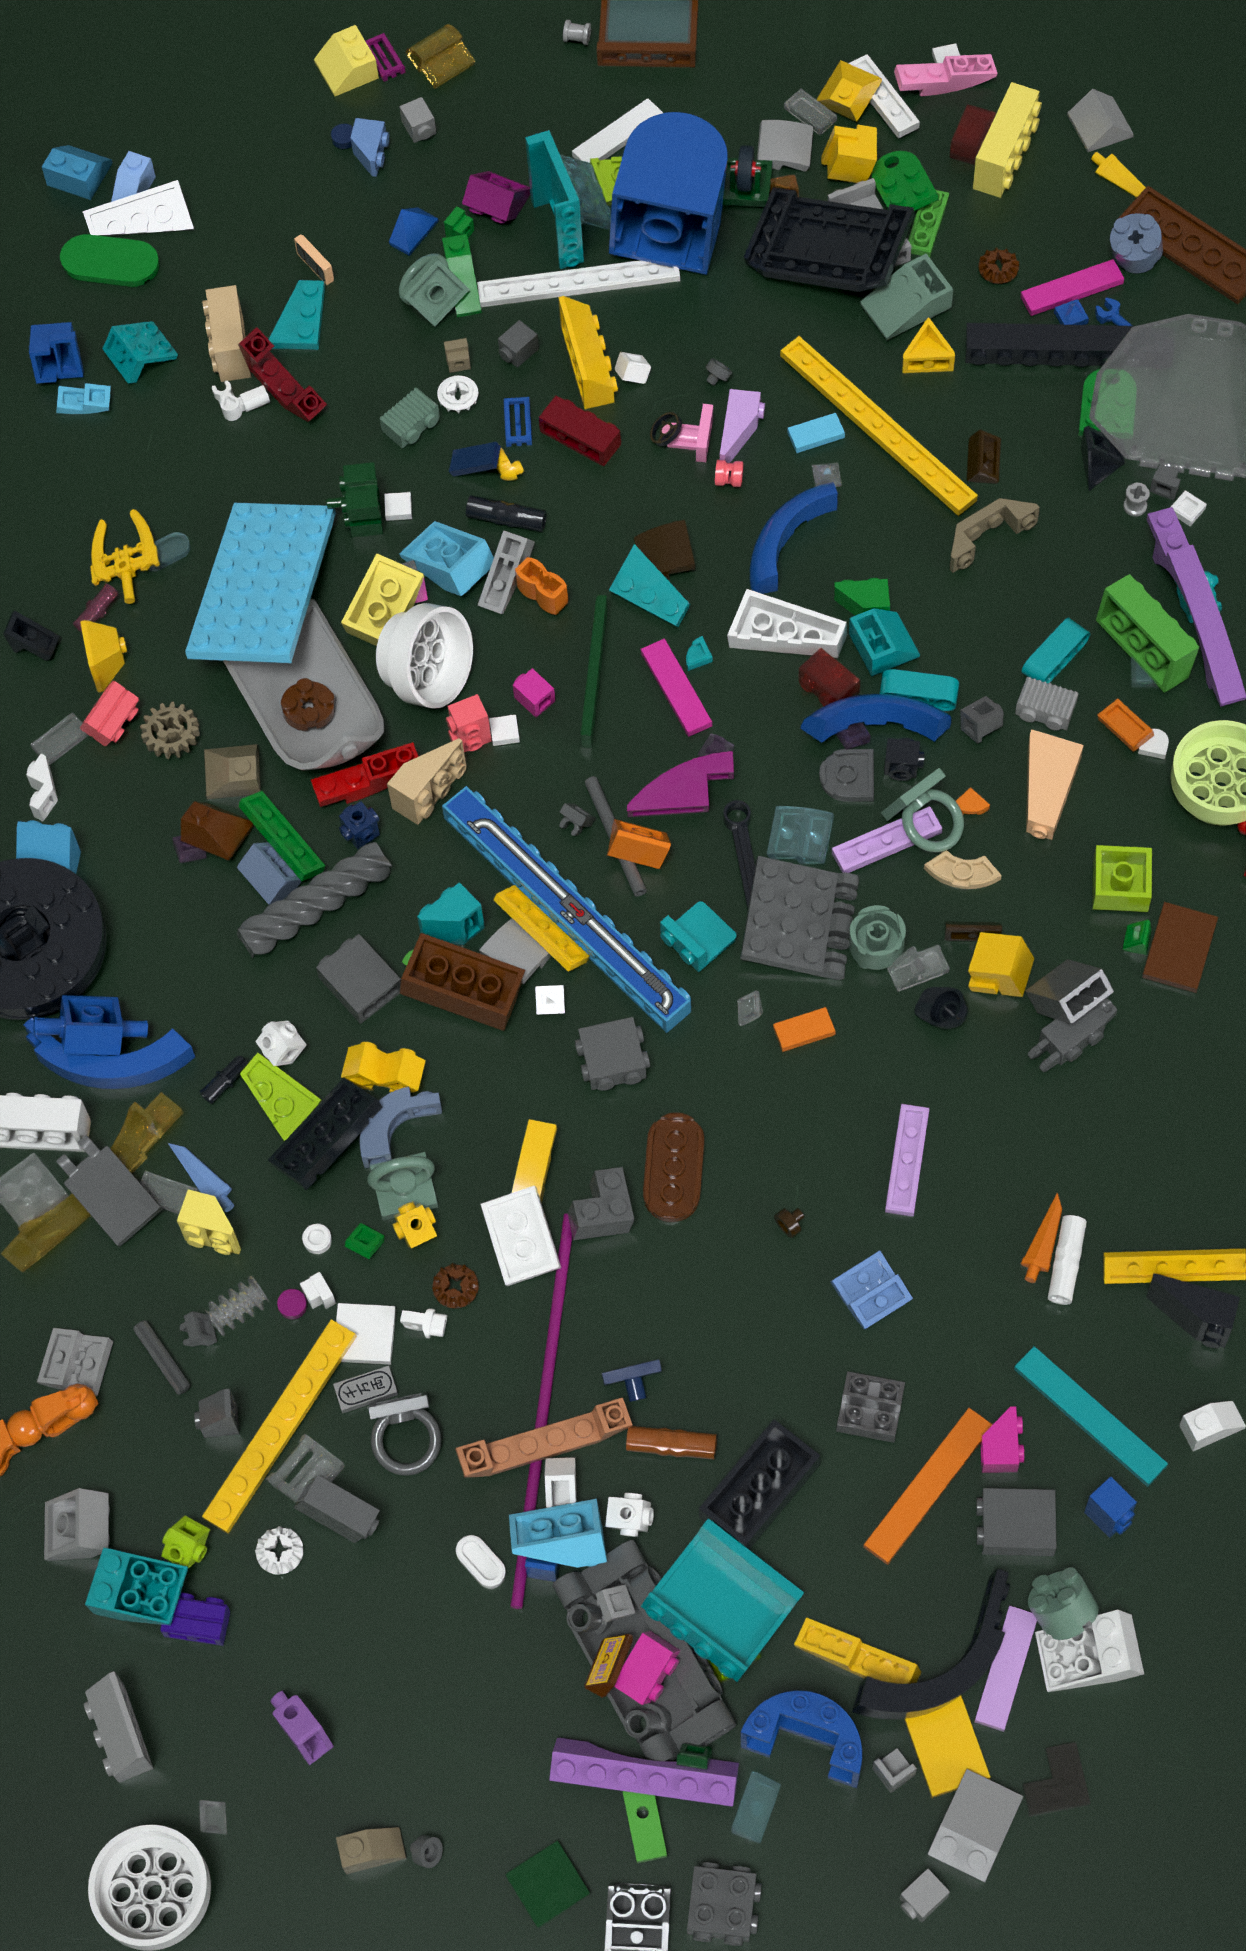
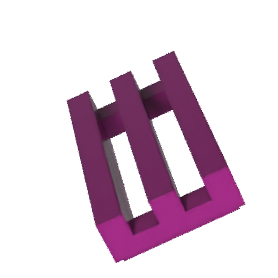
M384 33L365 41L376 59L378 74L383 82L387 81L389 76L392 78L397 77L396 73L398 72L400 74L405 73L404 65ZM378 42H382L396 66H391ZM370 45L374 47L387 70H384Z

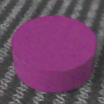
M288 1289L279 1296L277 1306L283 1317L294 1320L304 1315L307 1309V1301L301 1291Z

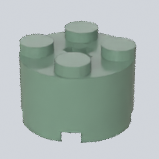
M874 905L862 909L852 920L849 934V949L852 957L861 968L881 970L900 961L904 951L906 934L905 924L901 916L890 911L888 907Z
M1069 1567L1048 1576L1040 1575L1032 1582L1033 1589L1028 1597V1606L1047 1636L1049 1634L1055 1640L1070 1639L1085 1631L1082 1626L1089 1620L1091 1623L1095 1621L1099 1611L1098 1604L1075 1568Z

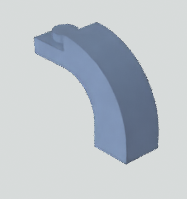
M409 1087L395 1090L379 1100L382 1106L381 1110L373 1118H368L369 1124L360 1133V1149L364 1168H369L372 1164L392 1160L390 1141L393 1132L401 1123L412 1118L442 1114L439 1092L432 1093L426 1091L411 1097Z

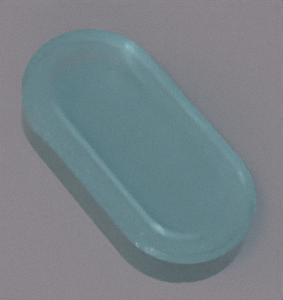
M174 532L155 541L154 544L157 546L160 565L156 567L153 564L148 570L158 571L184 558L190 551V543L187 536L180 532Z

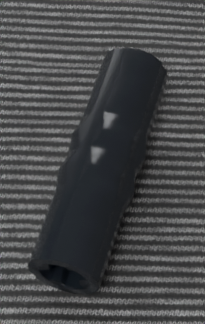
M470 495L466 506V517L489 521L498 525L543 532L547 511L522 506L517 503H508L503 500H492Z

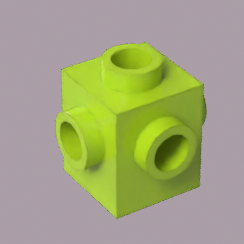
M184 1516L169 1528L164 1535L162 1543L165 1546L161 1557L169 1560L171 1563L187 1566L188 1568L195 1562H201L207 1552L205 1543L210 1529Z

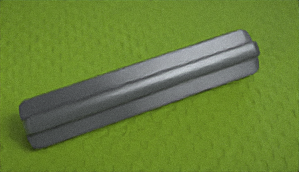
M143 1320L136 1324L133 1330L175 1392L181 1395L189 1390V1382L148 1322Z

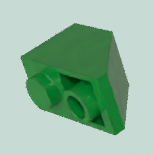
M870 578L861 581L847 579L835 582L834 600L855 616L873 608L890 611L888 579Z

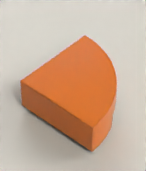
M969 788L956 800L963 815L964 813L980 815L990 809V804L972 788Z

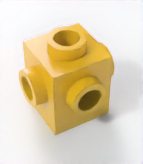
M412 1201L398 1208L400 1213L394 1215L396 1223L392 1225L399 1240L404 1238L408 1247L413 1248L437 1236L432 1226L436 1221L429 1207L424 1209L422 1204L415 1205ZM417 1219V1225L411 1228V1221Z

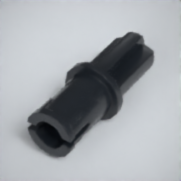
M236 1056L221 1072L217 1071L216 1076L199 1091L200 1095L208 1103L212 1104L228 1087L232 1088V1083L248 1065L245 1058Z

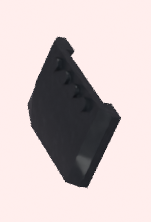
M773 187L744 255V260L747 265L768 278L857 292L885 286L889 281L915 216V211L913 207L892 204L889 205V210L803 198L798 197L796 190Z

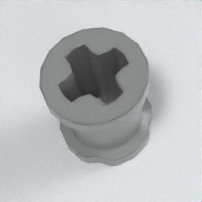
M566 20L563 29V42L573 40L583 42V45H588L591 35V23L581 25L571 23V20Z
M1136 482L1129 485L1126 489L1127 498L1124 501L1123 508L1128 515L1141 516L1147 510L1146 501L1149 498L1150 491L1145 484Z

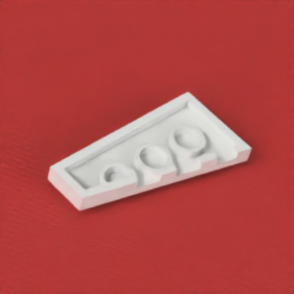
M178 180L83 211L91 235L110 236L195 230Z

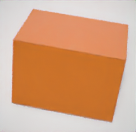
M614 819L607 855L660 869L670 849L671 842L665 832Z

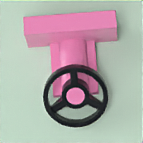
M703 404L699 426L682 424L681 418L674 412H667L661 415L651 428V440L658 446L667 445V447L696 450V461L706 462L713 425V405ZM676 417L677 423L666 422L665 419ZM662 424V427L660 429L661 436L656 441V430L659 427V425Z

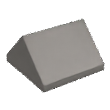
M1095 89L1088 92L1067 113L1087 152L1133 137V132L1114 98Z

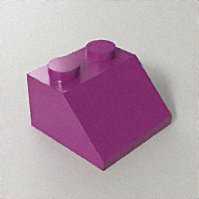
M490 171L472 174L469 177L462 204L469 206V210L473 213L481 215L486 213L492 216V220L506 223V221L516 219L530 196V187Z

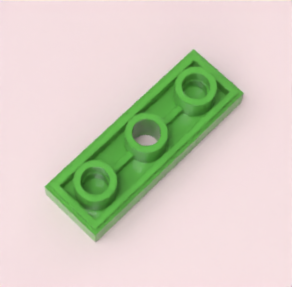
M936 190L939 200L918 209L908 239L911 244V254L919 256L927 254L930 258L948 203V192Z
M622 1791L637 1864L666 1858L667 1852L655 1795ZM640 1810H646L649 1814L646 1818L641 1819L637 1816V1813Z

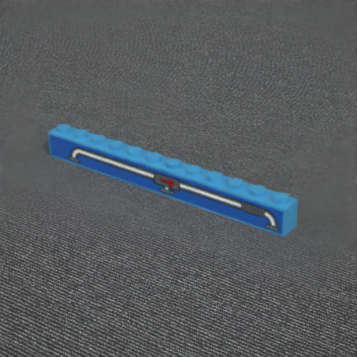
M466 786L442 806L444 819L512 885L518 887L589 955V959L666 1033L691 1013V998L689 994L681 987L678 989L663 969L658 970L647 953L644 951L639 952L627 934H620L615 929L613 921L607 915L602 916L597 912L594 903L588 897L583 898L569 879L564 880L553 863L550 861L546 863L540 857V852L534 845L526 844L515 827H509L496 809L491 810L486 805L481 794L477 791L473 793Z

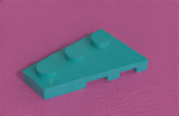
M298 281L268 339L274 345L272 349H319L325 292L324 281Z
M635 544L609 589L615 595L677 628L691 605Z

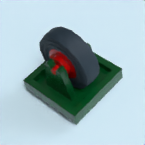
M746 145L740 147L738 159L727 158L723 205L765 207L770 195L773 161L754 160V147Z

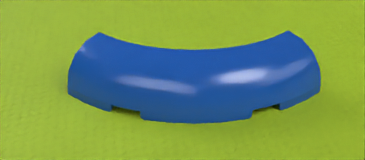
M834 482L821 484L799 493L785 502L769 518L759 534L751 556L750 587L752 591L761 594L778 591L777 562L781 548L784 547L787 540L792 536L794 529L805 520L808 522L819 515L837 510L838 493Z
M864 694L840 699L816 710L804 719L801 729L822 743L830 736L847 729L851 724L864 722L865 725H885L888 721L903 724L905 729L912 730L936 741L950 728L952 717L939 708L916 699L890 694Z

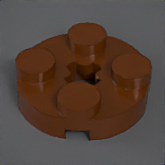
M308 678L299 679L282 696L281 710L283 717L291 727L298 730L308 731V728L315 726L317 729L322 728L333 718L334 695L321 683L311 681ZM310 702L313 704L314 707H307L306 709H304L303 704Z

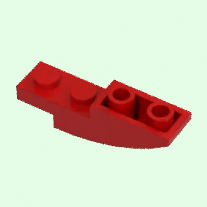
M412 742L362 758V764L311 779L319 806L322 807L344 799L346 804L388 788L387 783L404 763L418 757L414 743Z

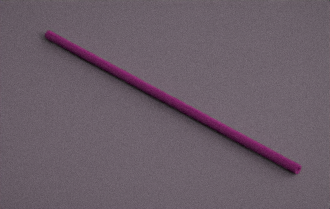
M568 1213L563 1216L558 1253L561 1268L556 1270L535 1429L547 1426L572 1242ZM542 1460L530 1464L523 1512L536 1510ZM517 1555L511 1608L522 1609L527 1578L525 1569L527 1557Z

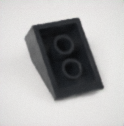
M1156 1273L1153 1274L1146 1296L1148 1300L1194 1339L1202 1341L1203 1345L1210 1348H1225L1233 1328L1240 1297Z

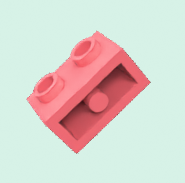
M478 694L448 706L449 717H446V722L450 729L448 734L451 742L458 738L461 739L464 752L475 751L481 748L482 745L492 742L488 715Z

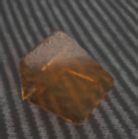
M795 175L770 179V193L772 188L776 187L796 190L799 197V188Z

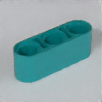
M1066 618L1028 658L1021 672L1032 679L1035 678L1047 684L1050 683L1084 647L1091 633L1072 619Z
M889 669L882 673L879 694L904 696L925 702L942 711H952L957 705L960 683L956 678L950 676Z

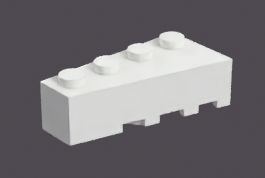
M746 589L727 637L729 648L838 658L847 637V622Z

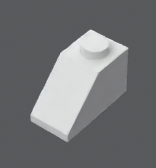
M1233 1401L1210 1403L1183 1415L1179 1425L1192 1451L1246 1428Z
M546 1458V1508L577 1502L575 1458Z

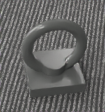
M427 1392L369 1404L370 1419L378 1418L371 1433L373 1454L382 1467L394 1474L404 1476L418 1474L430 1467L439 1454L441 1448L440 1428L434 1417L422 1409L429 1407ZM415 1418L420 1420L426 1426L430 1437L429 1447L425 1455L418 1461L409 1464L399 1463L391 1459L383 1447V1434L388 1424L405 1422Z

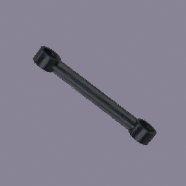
M734 800L725 806L723 822L732 831L748 910L755 871V862L748 832L751 810L745 802ZM733 810H740L746 814V818L741 822H733L727 815Z

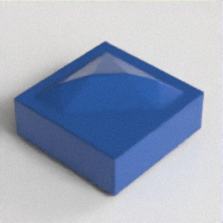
M1078 299L1057 306L1054 309V314L1062 325L1088 324L1089 318Z

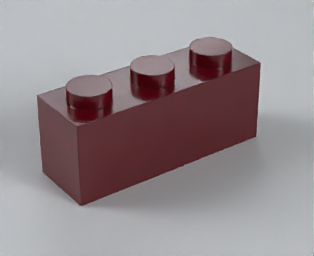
M555 396L539 416L541 433L603 467L621 445L620 430L614 424L606 423L597 418L592 412L576 407L568 399Z

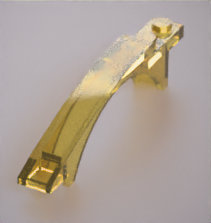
M162 1092L145 1110L134 1102L129 1107L124 1125L110 1148L111 1151L132 1174L148 1158L146 1153L184 1112ZM71 1194L44 1215L31 1221L23 1222L18 1228L20 1233L4 1249L1 1255L23 1273L73 1232L90 1216V1213Z

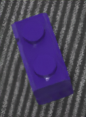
M180 1593L171 1625H161L163 1636L223 1646L230 1617V1610L227 1605H224V1601L214 1597H207L206 1602L194 1600L195 1596Z

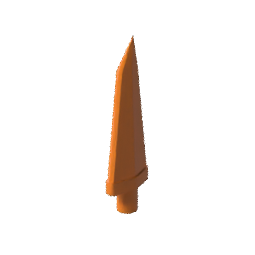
M1058 1193L1021 1262L1022 1266L1028 1268L1025 1280L1030 1283L1036 1282L1039 1271L1049 1272L1051 1266V1257L1062 1213Z

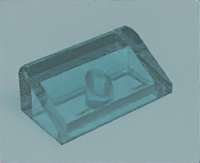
M752 1771L734 1819L731 1833L761 1843L781 1784Z

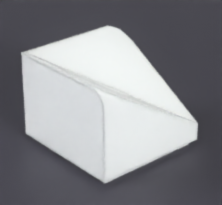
M620 352L615 366V371L622 380L642 384L646 383L651 366L642 355Z

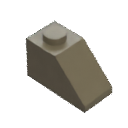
M399 1827L366 1829L336 1837L342 1868L346 1874L407 1859Z

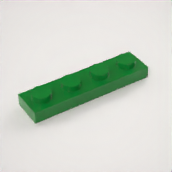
M263 791L240 799L238 807L301 881L317 876L324 871V863Z

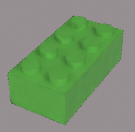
M1130 574L1105 588L1096 621L1164 693L1188 679L1199 649L1194 638L1188 636L1179 626L1178 622L1171 618L1162 608L1161 604L1153 599L1145 591L1143 585Z

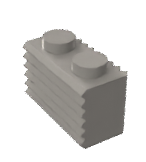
M1027 677L1017 702L1015 714L1019 715L1026 722L1038 721L1044 723L1052 730H1067L1077 704L1078 693L1061 686L1057 687L1051 683L1047 684L1041 680Z

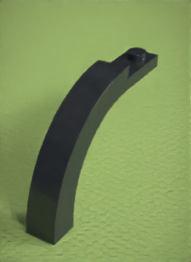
M997 1568L989 1576L971 1643L954 1668L934 1679L911 1684L884 1682L867 1676L859 1685L852 1712L879 1719L914 1718L945 1707L971 1688L985 1674L994 1661L1005 1635V1632L999 1631L997 1628L1002 1619V1611H999L1001 1600L1005 1601L1010 1588V1584L1006 1583L1009 1572Z

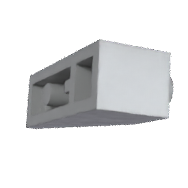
M503 530L478 606L500 614L504 613L517 587L515 569L527 557H530L535 541Z

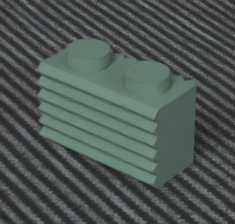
M416 387L410 394L403 397L399 403H396L395 406H392L387 413L380 417L381 430L396 442L397 445L404 448L408 443H415L420 433L427 427L432 428L437 424L440 417L438 405Z

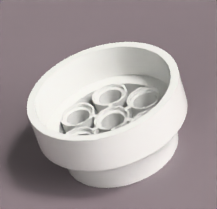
M429 603L418 604L407 612H400L390 618L380 633L376 648L377 669L383 682L393 688L398 697L406 703L428 708L443 707L457 697L467 681L473 658L472 635L464 616L454 608Z
M160 1825L133 1827L111 1839L95 1859L88 1883L90 1906L101 1927L121 1944L144 1951L168 1948L190 1935L204 1917L211 1894L209 1870L199 1850L180 1832ZM169 1857H175L177 1859L175 1868L171 1871H163L162 1864L164 1860ZM136 1860H146V1866L142 1872L132 1873V1865ZM184 1883H191L193 1886L191 1894L184 1898L179 1897V1887ZM154 1885H160L162 1888L160 1896L154 1900L148 1899L147 1892L149 1888ZM124 1887L130 1888V1897L124 1902H118L116 1899L117 1892ZM170 1911L177 1912L176 1922L171 1926H164V1915ZM140 1913L146 1914L145 1924L141 1928H133V1918Z

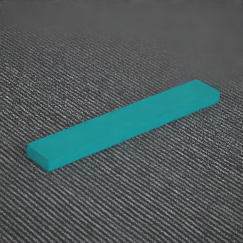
M1035 1346L1015 1365L1014 1370L1144 1485L1148 1487L1167 1467L1168 1463Z

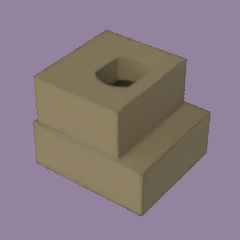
M467 339L444 342L449 373L471 369Z

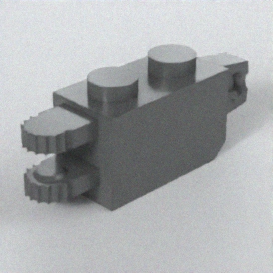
M1105 998L1072 1024L1055 1019L1041 1030L1039 1043L1028 1052V1056L1031 1059H1035L1045 1051L1051 1054L1039 1066L1043 1072H1047L1058 1063L1061 1066L1068 1060L1070 1062L1076 1060L1082 1054V1049L1089 1044L1094 1046L1104 1037L1105 1025L1117 1014V1008L1110 1000Z

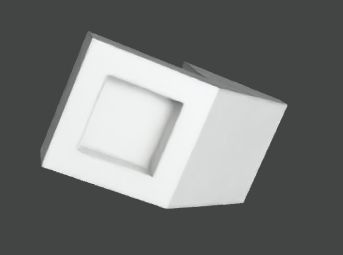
M40 754L36 761L31 762L26 775L31 787L38 790L32 795L29 806L34 817L44 821L57 803L58 798L46 756Z

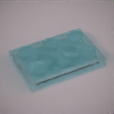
M560 155L580 201L581 223L609 229L611 209L604 199L603 190L594 174V168L589 162Z

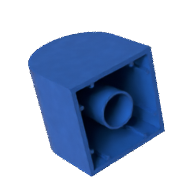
M668 112L644 120L632 131L625 146L612 193L609 254L669 267L674 266L679 269L707 275L721 222L727 168L726 144L720 133L710 123L691 114Z

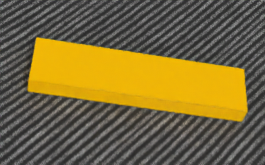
M513 885L496 894L494 901L568 972L587 962L589 955L518 887Z

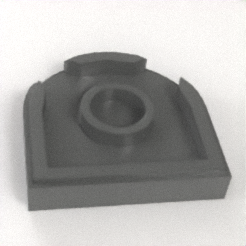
M841 749L833 752L832 755L826 758L821 763L819 771V781L825 793L839 801H874L873 749Z

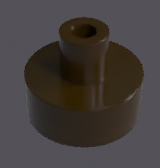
M783 1208L774 1215L776 1223L789 1238H793L801 1231L798 1222L804 1218V1215L798 1208L792 1213Z

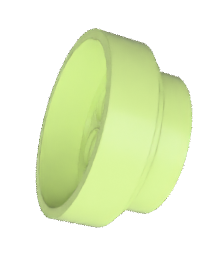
M1228 720L1204 723L1188 732L1177 746L1171 768L1172 789L1180 804L1193 816L1205 823L1226 826L1246 821V796L1242 794L1246 792V772L1238 770L1240 768L1246 769V724ZM1217 758L1223 762H1215L1213 759ZM1197 772L1201 774V776H1194L1191 773ZM1222 782L1225 783L1227 786H1219L1216 783ZM1196 796H1201L1205 798V800H1200Z

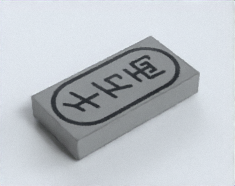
M389 1366L333 1384L342 1413L398 1395Z

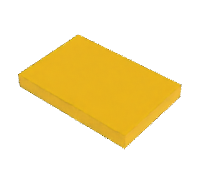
M962 1696L945 1707L929 1714L904 1719L931 1798L956 1791L966 1769L990 1779Z

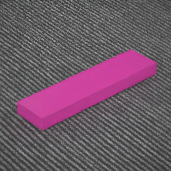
M1114 259L1021 291L1020 297L1030 316L1073 300L1124 283V277Z
M665 638L642 648L641 655L687 736H692L712 727L709 715Z

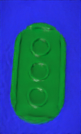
M83 234L67 241L60 252V261L63 269L71 278L81 281L137 287L145 284L144 282L148 279L151 281L157 275L160 266L156 250L150 244L139 240Z

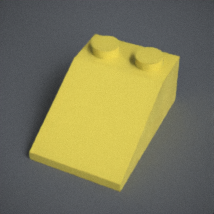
M376 554L341 622L345 631L377 646L380 633L388 620L400 612H407L414 606L424 574Z

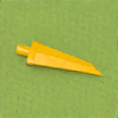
M1096 152L1092 156L1091 160L1099 166L1095 173L1100 177H1104L1135 197H1138L1146 188L1113 154L1105 158Z

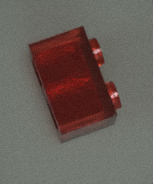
M967 104L951 141L950 158L975 165L976 156L990 129L996 112Z
M822 648L799 667V683L805 691L815 694L823 706L840 699L857 696L860 692V679Z

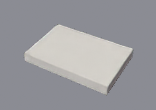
M531 1186L481 1204L506 1286L561 1268L536 1186Z

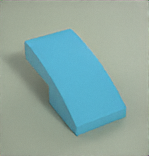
M85 383L84 389L59 386L56 413L90 414L108 411L111 386Z

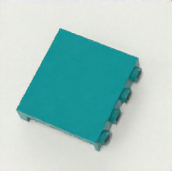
M548 130L525 137L530 195L534 208L549 203L555 216L559 268L563 269L574 267L584 262L580 201L552 135Z
M708 1518L653 1591L648 1594L641 1607L651 1619L660 1621L669 1628L674 1637L684 1640L694 1648V1651L700 1657L708 1659L715 1664L724 1676L733 1678L738 1682L804 1592Z

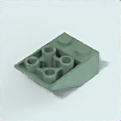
M924 254L904 264L890 276L887 285L877 287L860 302V305L885 339L889 340L926 321L928 317L932 318L952 308L953 288L929 256Z

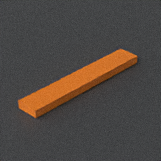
M968 1408L865 1542L864 1548L888 1565L980 1445L982 1435L992 1424Z

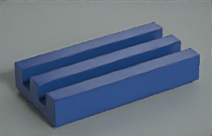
M529 397L505 398L506 447H512L511 444L514 443L517 446H522V443L532 445ZM514 404L516 436H511L509 405ZM520 404L525 406V436H521Z

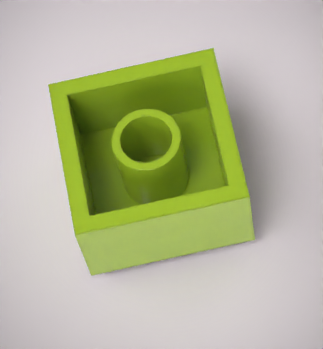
M1096 845L1093 859L1092 909L1148 912L1152 898V848Z

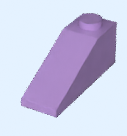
M730 389L720 449V460L730 463L756 431L759 418H764L765 403H761V392Z

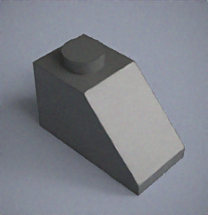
M223 1389L199 1401V1411L194 1412L196 1429L201 1430L204 1438L239 1434L238 1406L230 1389Z

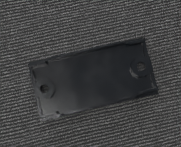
M343 1078L272 1154L268 1161L278 1171L307 1190L317 1179L316 1175H322L369 1124L368 1118H373L381 1110V1103L354 1083Z

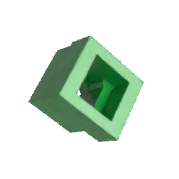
M456 206L444 221L446 237L467 234V238H469L474 231L473 218L465 215V210Z

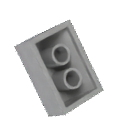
M115 1671L111 1672L85 1692L88 1701L83 1704L89 1720H95L97 1730H94L93 1734L99 1748L104 1747L107 1758L103 1759V1764L109 1777L113 1775L120 1783L152 1770L153 1766L125 1685Z

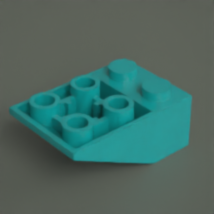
M103 1547L85 1605L93 1614L121 1621L171 1625L188 1567Z

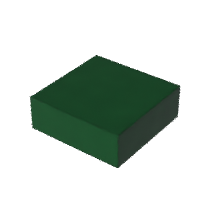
M684 1743L678 1752L676 1765L707 1770L712 1758V1748Z

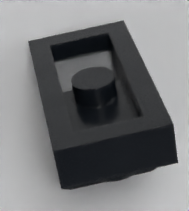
M15 610L11 613L3 632L4 637L15 653L24 648L46 661L51 658L60 637Z

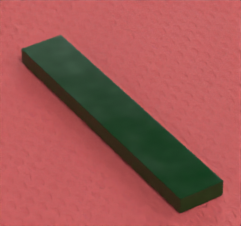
M597 595L595 602L580 733L581 746L583 748H592L608 611L607 596Z

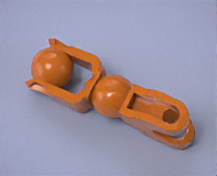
M84 1384L69 1385L63 1391L35 1399L31 1402V1411L22 1410L16 1412L9 1418L8 1423L3 1419L0 1420V1477L7 1470L12 1456L21 1451L19 1446H33L41 1439L43 1434L46 1437H56L80 1420L87 1419L93 1414L95 1407L98 1405V1400L93 1390Z

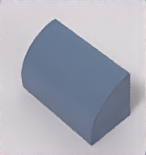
M269 842L253 843L237 866L238 870L269 905L286 898L302 882Z

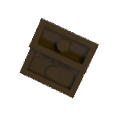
M685 520L664 524L634 537L635 545L667 580H669V574L695 569Z

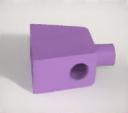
M280 1691L271 1699V1703L275 1707L272 1713L309 1766L334 1747L322 1726L298 1695H293L290 1698L286 1691Z

